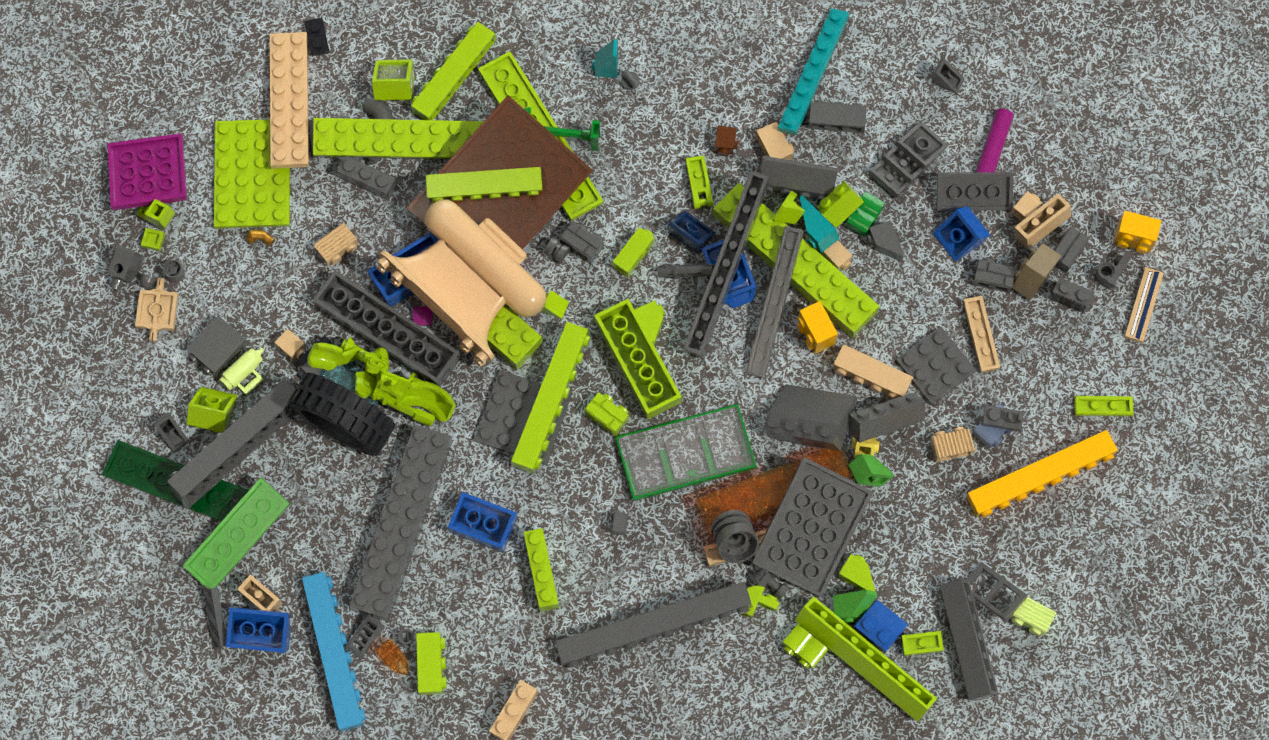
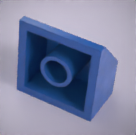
M968 206L957 209L933 232L955 262L980 246L991 236Z
M877 600L855 625L854 630L885 655L909 624Z

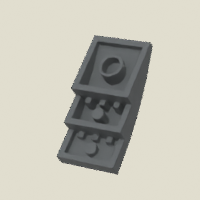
M920 121L897 142L896 146L884 155L883 159L870 170L869 175L897 198L948 147V144Z

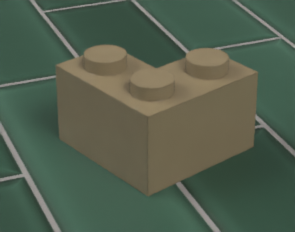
M1043 243L1038 249L1034 248L1029 255L1030 259L1026 258L1020 266L1022 271L1019 270L1014 276L1015 283L1012 288L1029 300L1038 292L1061 258L1060 254Z

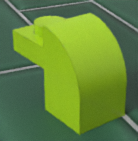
M154 199L150 206L140 207L136 214L138 217L154 224L155 227L165 230L174 217L175 212L169 205Z
M752 586L747 588L753 607L749 608L750 611L741 615L752 619L758 605L775 613L777 612L780 602H777V598L767 594L764 596L765 587Z

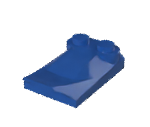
M724 240L701 248L707 264H716ZM744 252L725 303L732 308L754 301V294L757 289Z

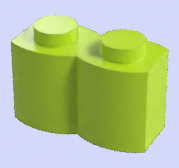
M798 624L782 642L783 650L790 656H797L800 659L798 662L806 669L809 667L814 669L828 652V648Z

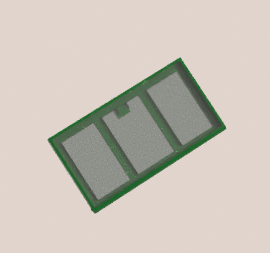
M738 404L615 436L633 502L757 469Z

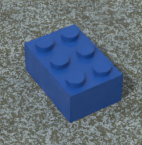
M462 492L447 528L449 533L504 553L518 516L517 512Z

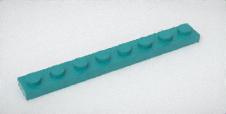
M831 8L778 125L780 132L797 135L849 18L848 12Z

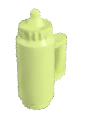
M263 348L259 350L250 349L221 374L222 377L219 380L229 390L238 386L248 395L264 380L255 371L263 360L261 357L264 351ZM253 373L256 377L243 387L240 383Z

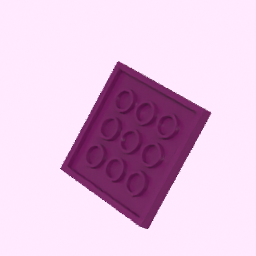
M182 133L107 143L112 211L150 206L154 199L162 203L187 200Z

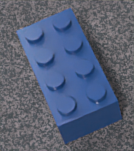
M430 232L393 256L400 258L415 256L430 248L438 240ZM376 266L367 271L374 286L386 304L391 307L414 294L403 284L398 288L390 282L392 277L389 271L382 274Z

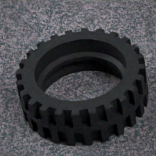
M305 373L288 400V406L297 415L301 416L303 420L309 422L312 426L333 439L366 455L378 456L395 428V423L392 419L386 416L374 404L369 403L365 398L358 396L355 392L346 389L344 386L315 373Z

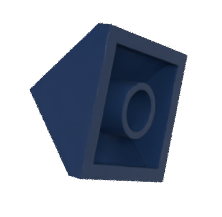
M687 211L677 216L668 224V233L696 254L701 252V248L705 247L716 233Z

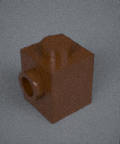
M718 125L714 152L720 156L733 155V150H737L739 138H735L737 128Z

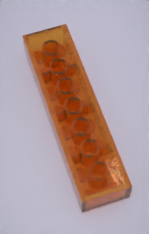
M823 449L805 456L807 459L854 482L855 477L848 465L849 462L843 449L841 451ZM802 458L697 498L695 504L709 538H713L711 534L712 522L723 512L740 510L748 515L751 523L775 514Z

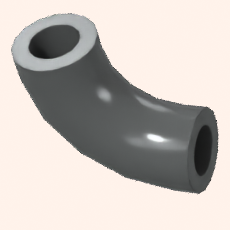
M370 93L365 99L363 110L372 114L374 119H393L392 112L387 103L382 100H374V94Z

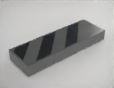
M218 588L203 590L213 649L225 647L227 638Z

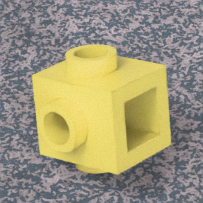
M875 437L859 443L855 438H852L851 449H854V457L859 454L874 456V453H878L880 441H876Z

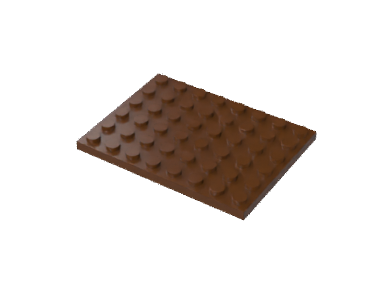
M507 95L437 174L541 167L543 192H539V195L527 196V193H520L519 197H508V194H503L501 198L490 199L489 196H482V199L470 200V197H462V201H452L478 225L486 218L491 219L523 250L593 170ZM427 186L407 207L424 224L426 211L433 204L432 200L427 198Z

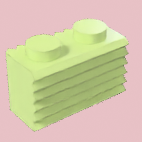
M1027 597L1010 618L1012 619L1011 622L1020 627L1024 625L1030 628L1029 632L1032 634L1044 636L1056 612Z

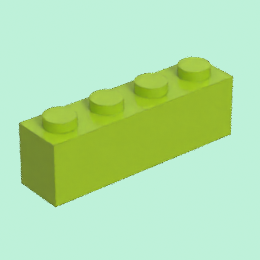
M543 528L524 532L540 612L559 608Z

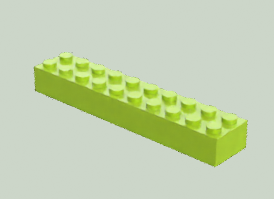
M740 183L713 208V216L728 230L744 190ZM762 203L746 245L774 269L784 228L788 225L784 222L773 220L772 218L775 214ZM802 238L790 284L812 304L821 301L829 318L853 339L878 313L879 305Z

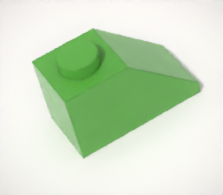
M859 454L848 464L857 483L861 485L881 487L894 477L893 473L873 455Z
M861 590L834 595V613L845 623H854V620L861 619L877 597V592Z

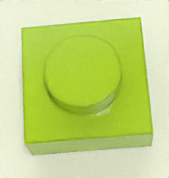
M146 228L141 247L161 251L165 233Z

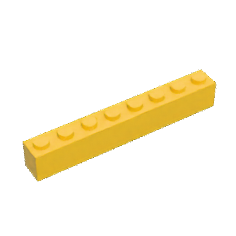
M1105 430L968 492L966 498L975 516H982L984 518L993 513L992 510L998 507L1000 510L1010 506L1009 502L1017 500V502L1026 499L1028 497L1027 494L1033 491L1035 494L1045 490L1044 486L1049 484L1055 486L1061 483L1064 477L1069 476V478H1073L1079 475V471L1084 468L1090 470L1097 466V462L1103 460L1105 463L1114 459L1118 449L1108 430Z

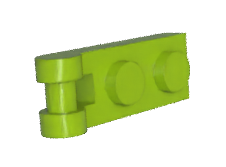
M704 155L686 158L694 209H700V206L706 205L707 207H712L713 199ZM705 194L706 198L699 199L698 195Z

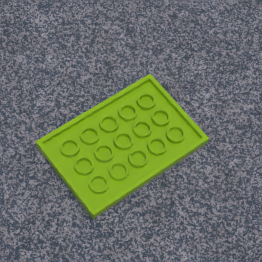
M270 119L215 121L214 228L290 226V168L271 169Z

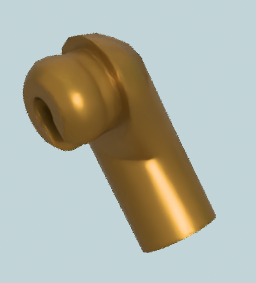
M250 230L246 236V240L249 243L262 240L270 247L275 242V239L264 230Z

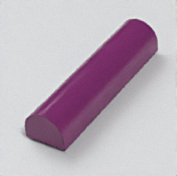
M1003 108L996 109L975 172L996 171L1014 117L1011 111Z

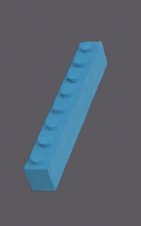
M325 572L303 577L302 581L340 732L362 727L364 726L363 721L366 720L364 709L359 707L358 701H362L359 689L355 690L354 682H357L355 671L350 670L349 663H352L350 652L345 650L344 644H348L345 632L341 633L340 625H343L340 613H336L335 607L338 606L336 595L331 593L330 588L334 587L331 576L327 577Z

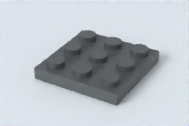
M942 327L896 359L902 370L913 377L912 382L930 405L977 372Z

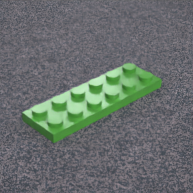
M260 478L184 563L183 567L207 589L218 587L291 503L267 481Z

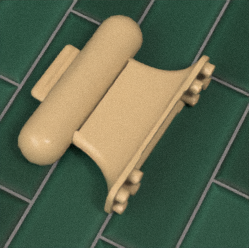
M439 200L430 205L425 214L427 228L439 240L420 254L407 258L395 257L383 250L379 254L376 268L382 274L389 271L392 277L390 282L398 288L403 284L407 289H410L459 336L458 338L461 340L459 347L464 353L468 354L472 350L476 354L473 361L479 367H482L485 363L489 365L494 359V354L488 346V333L500 309L507 304L516 314L522 317L535 316L542 311L546 304V292L542 285L520 265L526 259V253L491 219L486 218L478 225L456 203L450 200Z

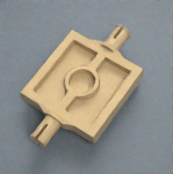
M157 278L156 289L140 290L135 327L150 330V342H157L158 331H174L179 294L178 292L163 290L165 281L163 278L161 280Z

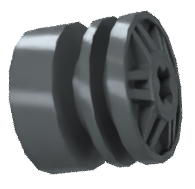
M740 510L726 511L718 515L712 522L711 534L719 555L723 560L729 563H740L750 559L757 552L759 547L758 537L746 513Z

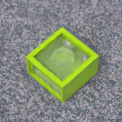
M413 59L376 60L372 78L374 100L412 99L415 80Z

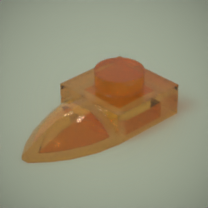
M391 637L375 649L376 653L390 669L402 675L409 674L407 659Z

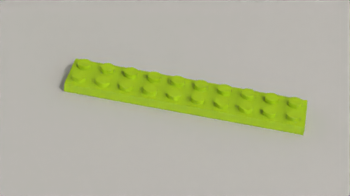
M510 51L478 68L480 75L498 104L509 95L523 109L531 107V116L541 125L558 128ZM555 136L572 151L564 137ZM587 177L562 207L569 219L573 221L604 204V201L590 178Z
M314 118L313 156L451 159L484 121Z

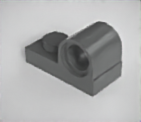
M1126 251L1123 256L1119 254L1114 264L1110 262L1101 263L1095 273L1096 280L1111 290L1133 254ZM1101 271H1107L1110 276H1104Z

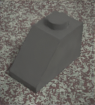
M891 220L869 228L866 238L870 246L873 245L874 250L898 261L903 260L904 252Z

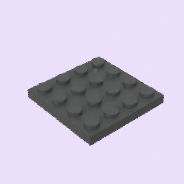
M499 370L474 442L514 454L542 383ZM569 393L567 399H563L561 404L563 406L560 417H556L554 422L556 423L555 431L553 434H549L548 441H550L546 452L543 451L540 457L543 459L542 464L548 465L572 393Z

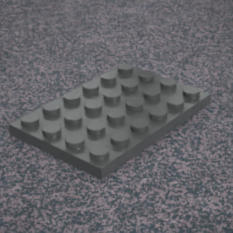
M803 457L751 563L822 598L871 499L873 491Z

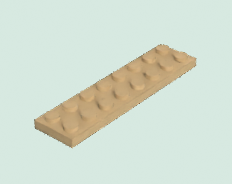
M307 32L270 34L271 169L309 167Z

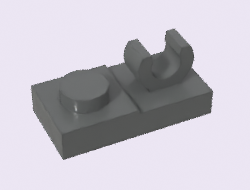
M985 405L982 426L1021 432L1024 412Z

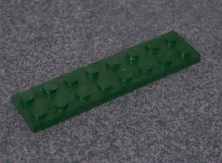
M117 440L102 472L103 477L186 508L172 494L167 482L173 472L179 471L184 467L182 464ZM221 480L188 510L222 522L249 490Z

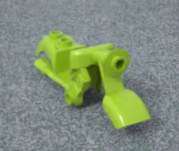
M349 337L348 341L344 339L341 348L328 343L313 344L307 358L308 364L313 368L330 371L335 369L337 365L341 366L358 359L366 364L365 372H356L353 377L355 379L354 392L358 396L365 399L369 396L374 401H381L383 405L387 404L402 413L412 416L413 420L428 427L433 425L435 418L441 422L448 421L451 418L456 407L451 395L434 383L415 378V373H412L409 379L390 373V362L385 348L380 347L370 353L355 345L351 337ZM411 406L423 407V408L429 410V411H430L431 413H433L434 415H432V414H430V413H428V412H425V411H423V410H421V409H419V408H418V409H415V408H413V407H411Z

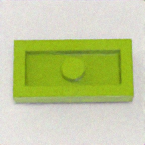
M941 631L901 636L904 656L944 651Z

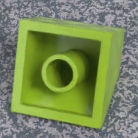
M200 387L188 404L187 425L223 433L230 423L237 395Z

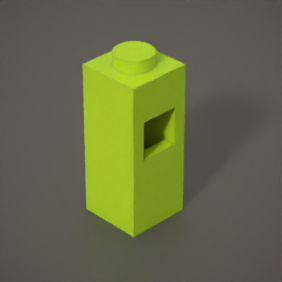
M639 227L612 262L613 268L628 278L655 243L653 233L648 229L643 230Z

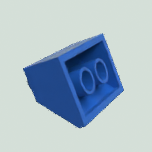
M229 608L226 647L286 653L289 650L291 633L289 613Z

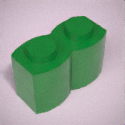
M867 192L863 196L860 195L864 203L846 219V227L863 237H866L869 228L873 226L885 205V202Z

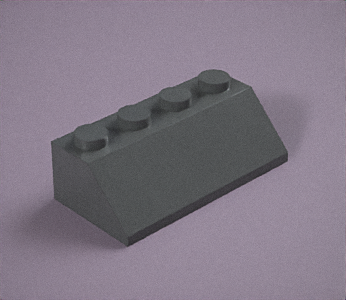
M763 156L760 174L768 176L770 179L766 191L767 194L777 192L781 196L787 197L792 190L798 194L799 198L803 195L807 200L813 198L821 202L823 198H826L833 192L838 168Z

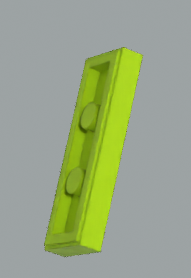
M1074 396L1075 416H1133V396Z

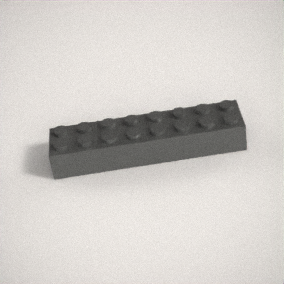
M334 270L313 298L316 308L375 347L385 348L390 357L430 383L441 387L461 359L459 351L336 270Z
M285 378L281 382H276L270 392L261 395L254 406L246 408L238 420H233L223 433H218L208 446H203L199 450L198 455L188 459L182 469L170 475L167 482L172 494L187 509L194 505L296 415L288 406V400L295 388Z

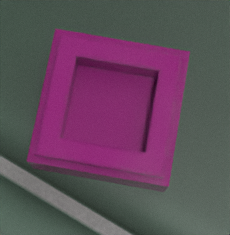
M427 306L413 307V322L419 326H433L432 310Z

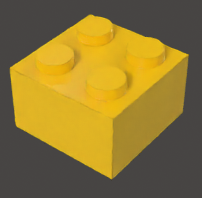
M1124 210L1117 224L1113 243L1117 244L1119 248L1127 249L1130 247L1136 249L1138 253H1150L1157 242L1162 220Z
M821 301L799 311L798 323L796 325L799 332L805 334L807 338L805 343L809 350L813 349L816 354L836 344L838 333Z

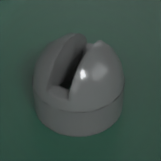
M142 273L140 285L143 288L149 289L153 287L157 279Z
M402 629L397 636L398 642L402 645H409L414 639L413 632L410 629ZM403 633H406L407 642H403Z

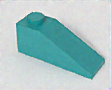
M613 39L596 52V59H592L591 70L595 71V77L617 78L619 61L618 39Z
M802 195L800 196L801 207L805 210L803 216L809 236L808 242L814 249L817 248L822 253L839 240L837 231Z

